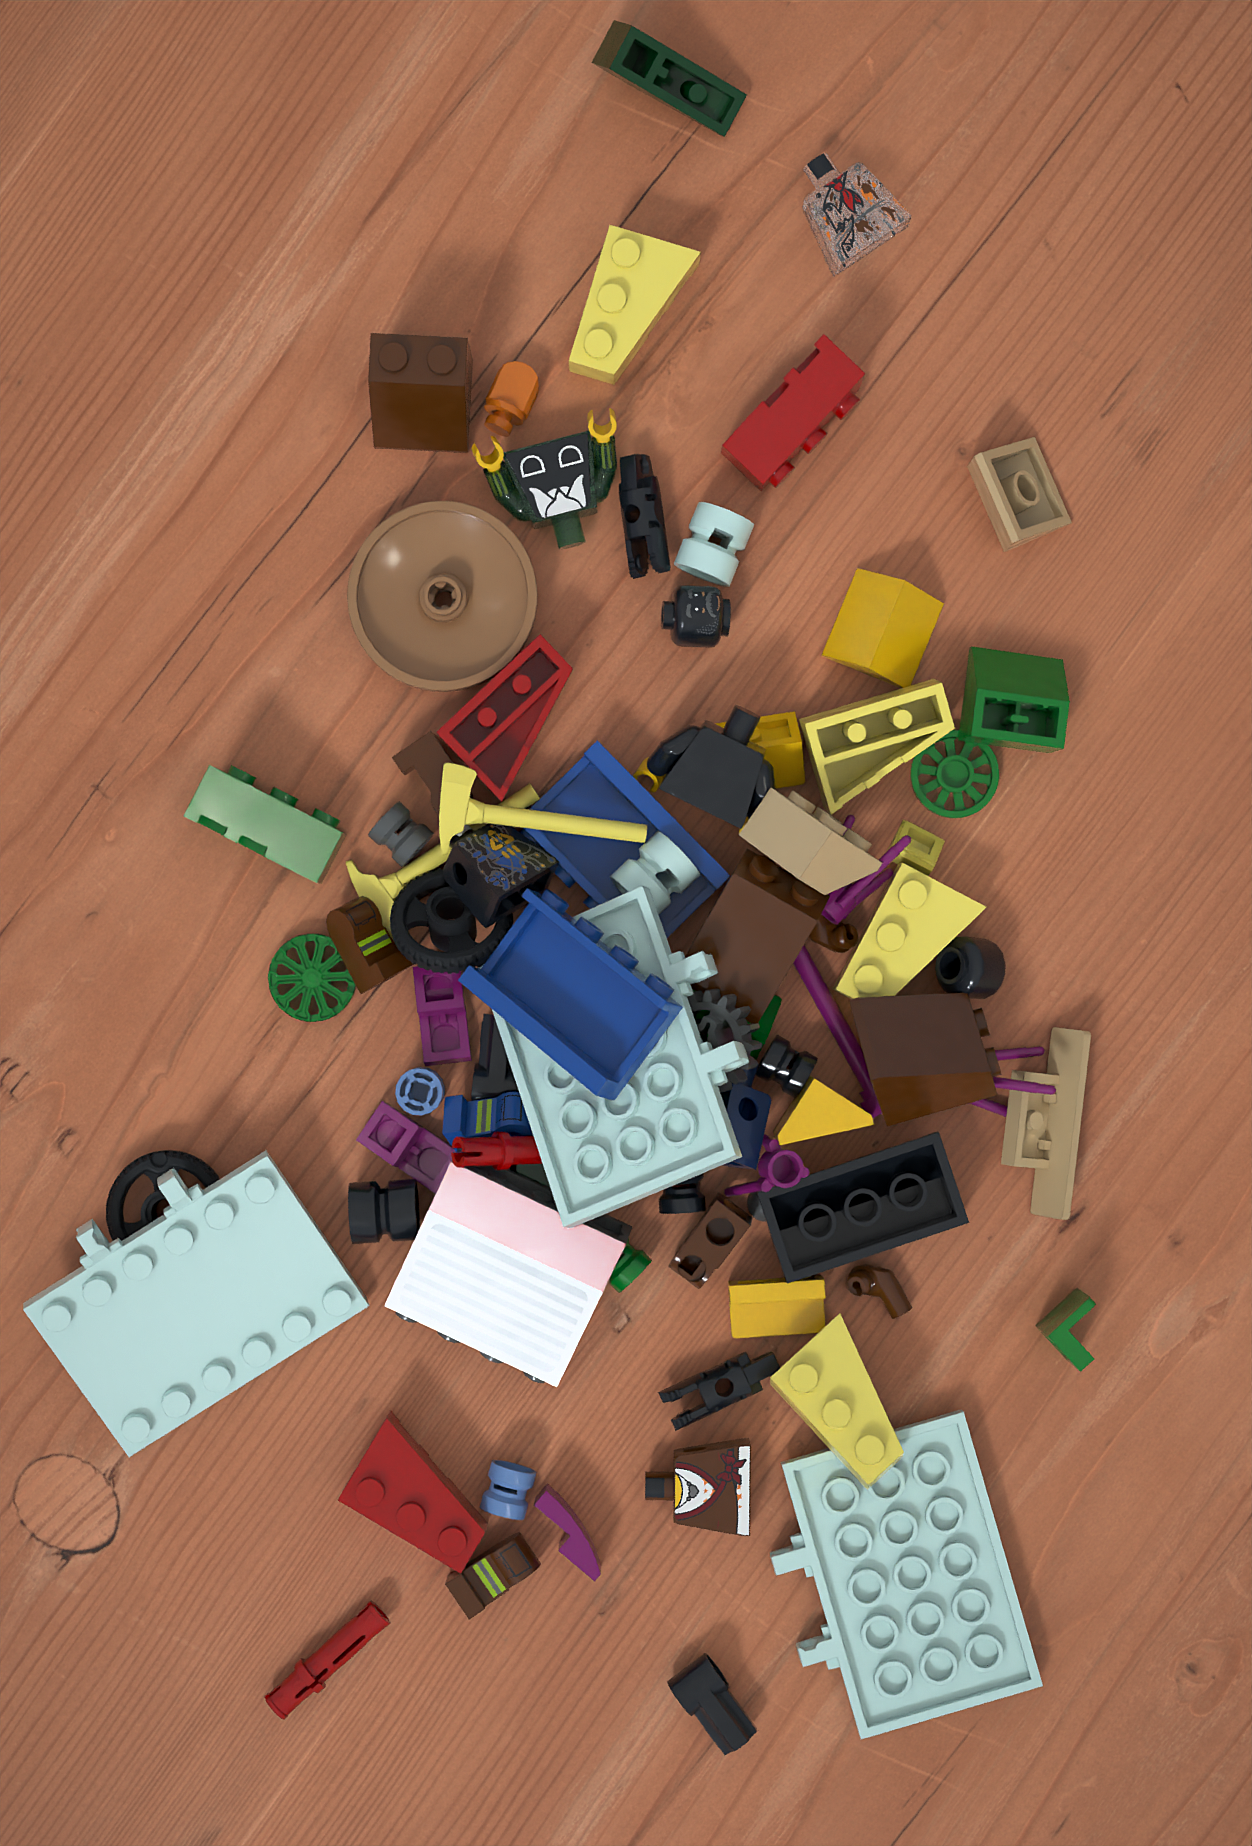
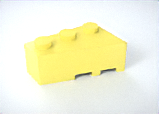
M609 225L570 354L569 371L615 385L648 338L664 312L668 310L685 282L699 266L701 252Z
M935 679L799 719L824 809L830 815L842 808L843 804L863 790L875 785L883 776L903 762H908L955 729L943 684Z
M904 863L898 864L832 989L850 999L895 996L963 931L986 906Z
M838 1314L770 1377V1385L868 1490L903 1457L904 1451L841 1314Z

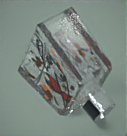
M823 153L803 168L816 188L815 191L804 198L803 212L834 277L908 228L912 218L909 211L861 162L853 164L840 173L827 153Z

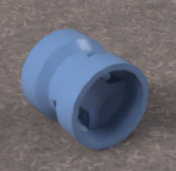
M417 1067L407 1071L400 1077L396 1084L395 1095L398 1104L404 1111L412 1115L422 1116L431 1113L440 1106L445 1095V1085L443 1079L436 1071L427 1067Z
M492 1460L488 1473L491 1484L489 1489L483 1492L479 1508L504 1518L524 1520L528 1508V1503L525 1499L527 1490L533 1487L537 1472L516 1463Z

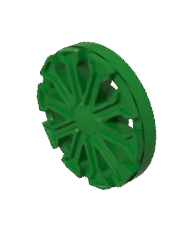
M952 730L936 741L944 742L946 758L935 749V743H933L916 755L911 763L910 778L916 798L927 810L946 818H963L983 809L994 796L999 782L998 762L989 745L964 742L965 744L960 754L956 755L954 740L959 737V730ZM978 746L982 751L981 756L969 761L968 757L973 747ZM923 755H928L938 767L923 765L921 763ZM984 764L989 765L991 768V773L988 775L974 773V769ZM924 774L936 776V779L921 785L919 784L918 776ZM972 782L986 784L989 788L985 794H980L971 784ZM941 786L942 789L936 801H929L926 797L927 793ZM962 791L974 801V806L969 808L964 806ZM950 792L953 795L954 809L952 811L945 810L944 808Z
M321 934L296 936L283 944L271 960L268 973L271 995L279 1008L295 1019L306 1022L330 1019L343 1011L354 996L356 985L348 969L344 972H331V968L342 960L331 937ZM308 941H314L316 944L312 959H310L305 946ZM330 945L335 949V954L323 962L325 947ZM292 947L296 948L301 964L287 956V951ZM283 964L295 973L279 975L277 973L278 965ZM332 981H346L348 983L347 991L342 992L331 985ZM295 983L292 989L284 995H280L278 991L280 984ZM325 992L337 999V1006L333 1008L328 1006L324 996ZM302 993L300 1007L294 1010L290 1007V1002ZM312 997H315L319 1008V1013L311 1015L309 1012Z

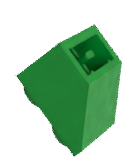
M969 647L958 741L1043 753H1052L1064 749L1070 700L1063 659Z

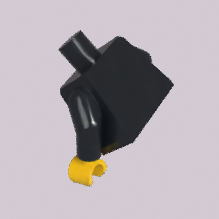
M738 705L734 706L724 728L705 720L701 727L688 725L663 740L651 756L642 761L633 775L636 780L642 774L650 776L654 784L649 791L654 793L659 788L740 828L739 833L769 789L773 788L776 790L773 766L764 759L766 749L750 741L760 717Z

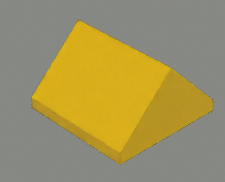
M857 568L821 656L896 687L904 688L911 686L944 603L905 580Z
M809 1076L797 1097L793 1099L773 1130L774 1138L778 1140L779 1145L871 1126L874 1123L871 1114Z

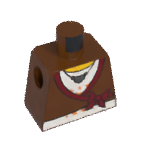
M749 1438L674 1450L673 1472L645 1471V1500L673 1501V1521L676 1524L740 1536H750L751 1444Z

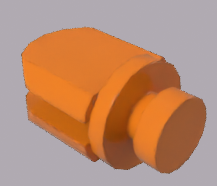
M513 361L505 363L498 370L485 398L484 408L490 414L484 423L487 429L498 435L508 437L511 434L513 425H522L524 420H527L539 393L538 376L532 367L523 362Z

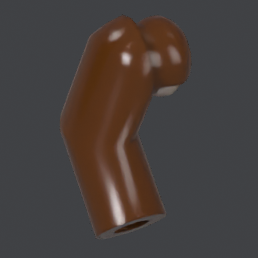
M823 915L820 916L809 935L813 942L839 953H845L853 948L859 938L857 929L853 925L841 922L836 925Z
M867 1264L856 1266L851 1270L846 1284L848 1290L853 1295L861 1296L864 1294L880 1297L892 1319L902 1316L912 1309L908 1298L891 1270Z

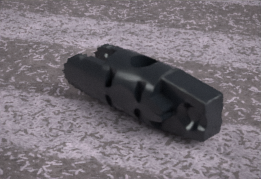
M633 454L621 457L619 500L629 574L633 579L646 576L649 569V563L647 562L648 554L650 555V565H652V569L655 572H658V574L668 572L671 565L658 478L653 474L650 456Z
M771 1351L752 1360L749 1359L746 1352H743L658 1393L662 1402L666 1403L674 1402L685 1394L698 1389L704 1403L692 1409L684 1410L671 1419L675 1431L762 1391L763 1388L760 1381L780 1369V1365L775 1354ZM722 1378L729 1379L730 1387L728 1391L717 1393L715 1390L717 1381Z

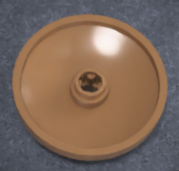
M424 502L407 507L391 515L379 524L366 538L353 561L347 589L348 611L352 627L361 646L368 656L388 675L406 685L421 690L433 692L460 691L475 687L495 677L523 649L532 631L537 611L538 594L533 566L517 536L503 522L490 513L460 502ZM449 592L451 594L453 602L449 607L443 605L440 608L436 605L435 600L439 593Z

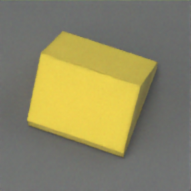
M903 820L887 851L903 836H910L911 843L892 862L896 864L904 863L928 876L935 867L945 841L907 820Z

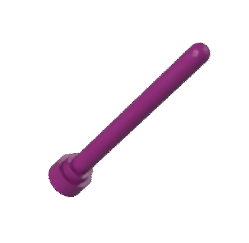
M804 945L793 964L863 1089L859 1093L863 1099V1102L860 1103L862 1109L874 1118L882 1114L870 1080L862 1048Z

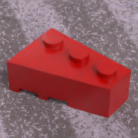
M825 334L814 344L816 349L797 368L793 367L783 378L785 381L766 401H762L722 445L721 454L760 491L769 483L777 488L795 469L790 461L802 449L807 454L811 453L828 434L822 428L835 415L840 420L844 419L860 401L855 394L859 391L865 373Z

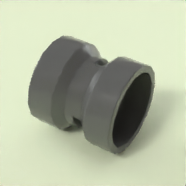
M400 801L376 823L368 834L378 845H386L392 851V858L401 867L406 866L434 835L426 825L415 823L410 818V811Z

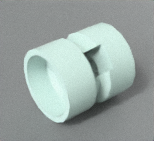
M698 502L689 524V529L693 535L691 538L683 539L674 565L705 581L730 587L739 564L735 553L745 549L754 523L725 508L706 502ZM711 535L722 539L720 546L708 542Z
M657 831L639 848L640 858L638 860L628 859L610 876V879L622 894L641 886L649 888L659 915L671 904L670 894L672 892L681 894L700 876V873L690 859L667 836Z

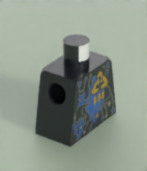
M488 823L474 831L470 826L464 825V830L454 835L450 840L449 847L451 852L442 873L446 882L481 925L488 928L529 903L521 896L527 888L543 894L551 882L559 861L511 826Z

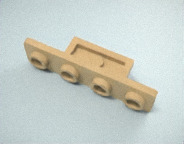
M1054 1027L1051 1031L1047 1073L1012 1070L1011 1079L1052 1085L1056 1088V1092L1053 1095L1009 1090L1001 1164L1035 1168L1030 1209L1034 1215L1068 1220L1070 1217L1091 1033L1089 1031Z

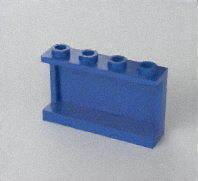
M598 740L529 809L647 824L645 842L657 831L667 836L690 859L699 871L700 876L681 894L672 892L670 894L671 904L659 914L666 938L730 877L721 865ZM523 828L520 831L521 834L559 861L555 874L568 888H571L577 882L589 895L583 901L589 909L623 895L613 884L610 876L628 859L638 860L640 858L639 848L644 844Z
M527 888L521 896L529 904L481 969L469 965L458 981L594 1095L615 1101L683 1007L670 997L674 989L653 973H650L646 978L635 969L639 961L633 955L618 945L611 949L600 940L604 933L597 926L583 917L576 921L565 911L568 909L569 904L549 889L540 894Z

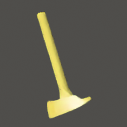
M449 762L443 765L439 805V837L442 855L448 854L451 838L462 832L464 825L478 823L645 843L647 824L484 804L470 798L471 787L477 776L475 770Z
M529 783L497 806L526 809L538 801L540 797ZM488 823L471 824L468 826L476 831ZM439 843L397 872L380 878L377 875L363 874L353 860L346 861L351 881L358 896L367 897L375 903L382 917V925L386 927L392 939L390 914L395 898L404 889L406 884L411 880H416L415 877L422 876L423 873H429V871L446 862L451 848L449 847L448 854L442 855L441 844Z

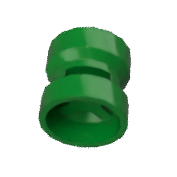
M629 1238L623 1250L624 1254L620 1256L609 1278V1284L618 1293L630 1285L652 1261L643 1250H635L629 1244Z

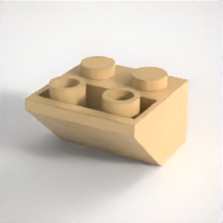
M770 788L739 833V836L785 870L824 895L878 871L883 864L867 852L872 846L870 842L849 828L846 831L847 828L839 820L819 807L812 814L816 806L793 790L788 797H785L778 791Z

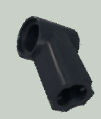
M483 1014L479 1063H475L471 1101L497 1098L499 1095L507 1092H519L493 1014Z
M704 1653L667 1681L672 1693L690 1716L695 1714L724 1755L741 1748L757 1732V1727L728 1690L730 1685L707 1653Z

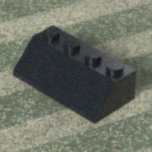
M938 1131L809 1174L806 1178H801L793 1187L781 1188L773 1186L769 1192H757L787 1284L969 1223Z

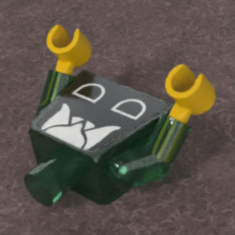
M609 408L610 421L603 426L594 423L593 410L588 412L589 431L504 453L496 437L490 436L495 447L493 452L487 456L480 455L475 443L472 445V453L478 464L484 468V475L495 500L518 521H530L534 529L553 525L558 549L560 550L586 543L580 518L597 513V504L603 502L609 495L617 470L616 443L613 436L617 423L615 412L611 408Z

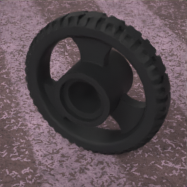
M437 868L436 870L429 871V873H423L422 876L415 877L416 880H411L406 884L404 889L395 898L390 914L393 940L398 950L407 960L427 971L431 969L435 973L440 972L444 974V972H447L448 974H457L459 971L464 972L469 965L481 967L513 926V913L496 922L491 933L482 942H475L477 937L475 916L446 882L442 873L443 869ZM432 893L428 898L426 904L419 901L426 895ZM418 926L429 927L432 943L444 952L422 946L412 938L408 930Z
M156 1151L137 1158L121 1171L108 1194L106 1221L112 1240L114 1241L119 1238L122 1241L158 1218L156 1213L157 1205L160 1200L166 1198L158 1187L157 1178L172 1168L177 1173L180 1169L191 1173L200 1180L205 1188L220 1179L219 1176L201 1159L180 1151ZM142 1174H145L152 1181L154 1192L142 1204L141 1220L135 1223L124 1222L123 1208L126 1195L132 1184Z

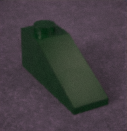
M616 20L613 21L592 61L594 65L723 137L727 134L747 96L744 92L634 26Z

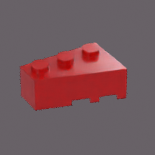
M541 634L436 732L468 768L476 771L477 777L500 802L504 800L573 670Z
M391 1410L338 1498L339 1502L460 1574L484 1536L488 1524L450 1478H447L431 1460L425 1449L420 1444L418 1445L400 1424V1420Z

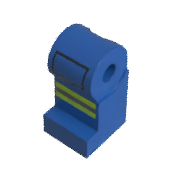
M507 1092L499 1095L497 1098L467 1101L463 1095L445 1097L442 1134L451 1146L455 1137H491L494 1132L509 1133L510 1136H533L519 1092Z

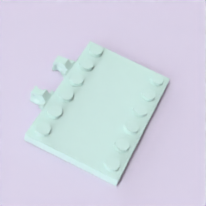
M644 886L572 917L576 921L583 917L597 926L604 933L600 940L609 948L613 949L615 945H618L633 955L639 961L635 969L646 978L650 973H653L674 989L670 997L683 1007L615 1101L594 1095L492 1009L563 1227L573 1228L742 1157L718 1086L728 1082L725 1072H730L749 1063L745 1047L738 1041L729 1042L715 1049L712 1048L711 1043H703L687 996L694 994L690 984L701 982L718 973L713 956L701 951L685 958L684 953L681 951L671 952L650 889Z
M267 1150L203 1190L198 1183L188 1189L174 1168L157 1178L158 1187L170 1204L163 1209L164 1215L121 1241L117 1238L109 1243L93 1219L76 1229L78 1232L76 1239L86 1252L79 1259L83 1266L23 1303V1310L128 1457L142 1450L369 1306L368 1299Z
M962 1409L894 1429L904 1451L903 1457L868 1490L829 1448L781 1462L801 1533L790 1536L791 1546L770 1552L771 1562L776 1575L804 1568L806 1577L814 1576L827 1624L820 1625L823 1636H816L796 1643L799 1659L803 1667L826 1661L828 1670L840 1667L861 1739L1043 1686L968 1424Z

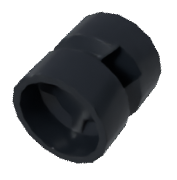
M416 1179L390 1180L385 1188H380L376 1181L349 1183L348 1214L352 1244L377 1243L383 1234H388L392 1241L415 1240L420 1230L419 1196Z

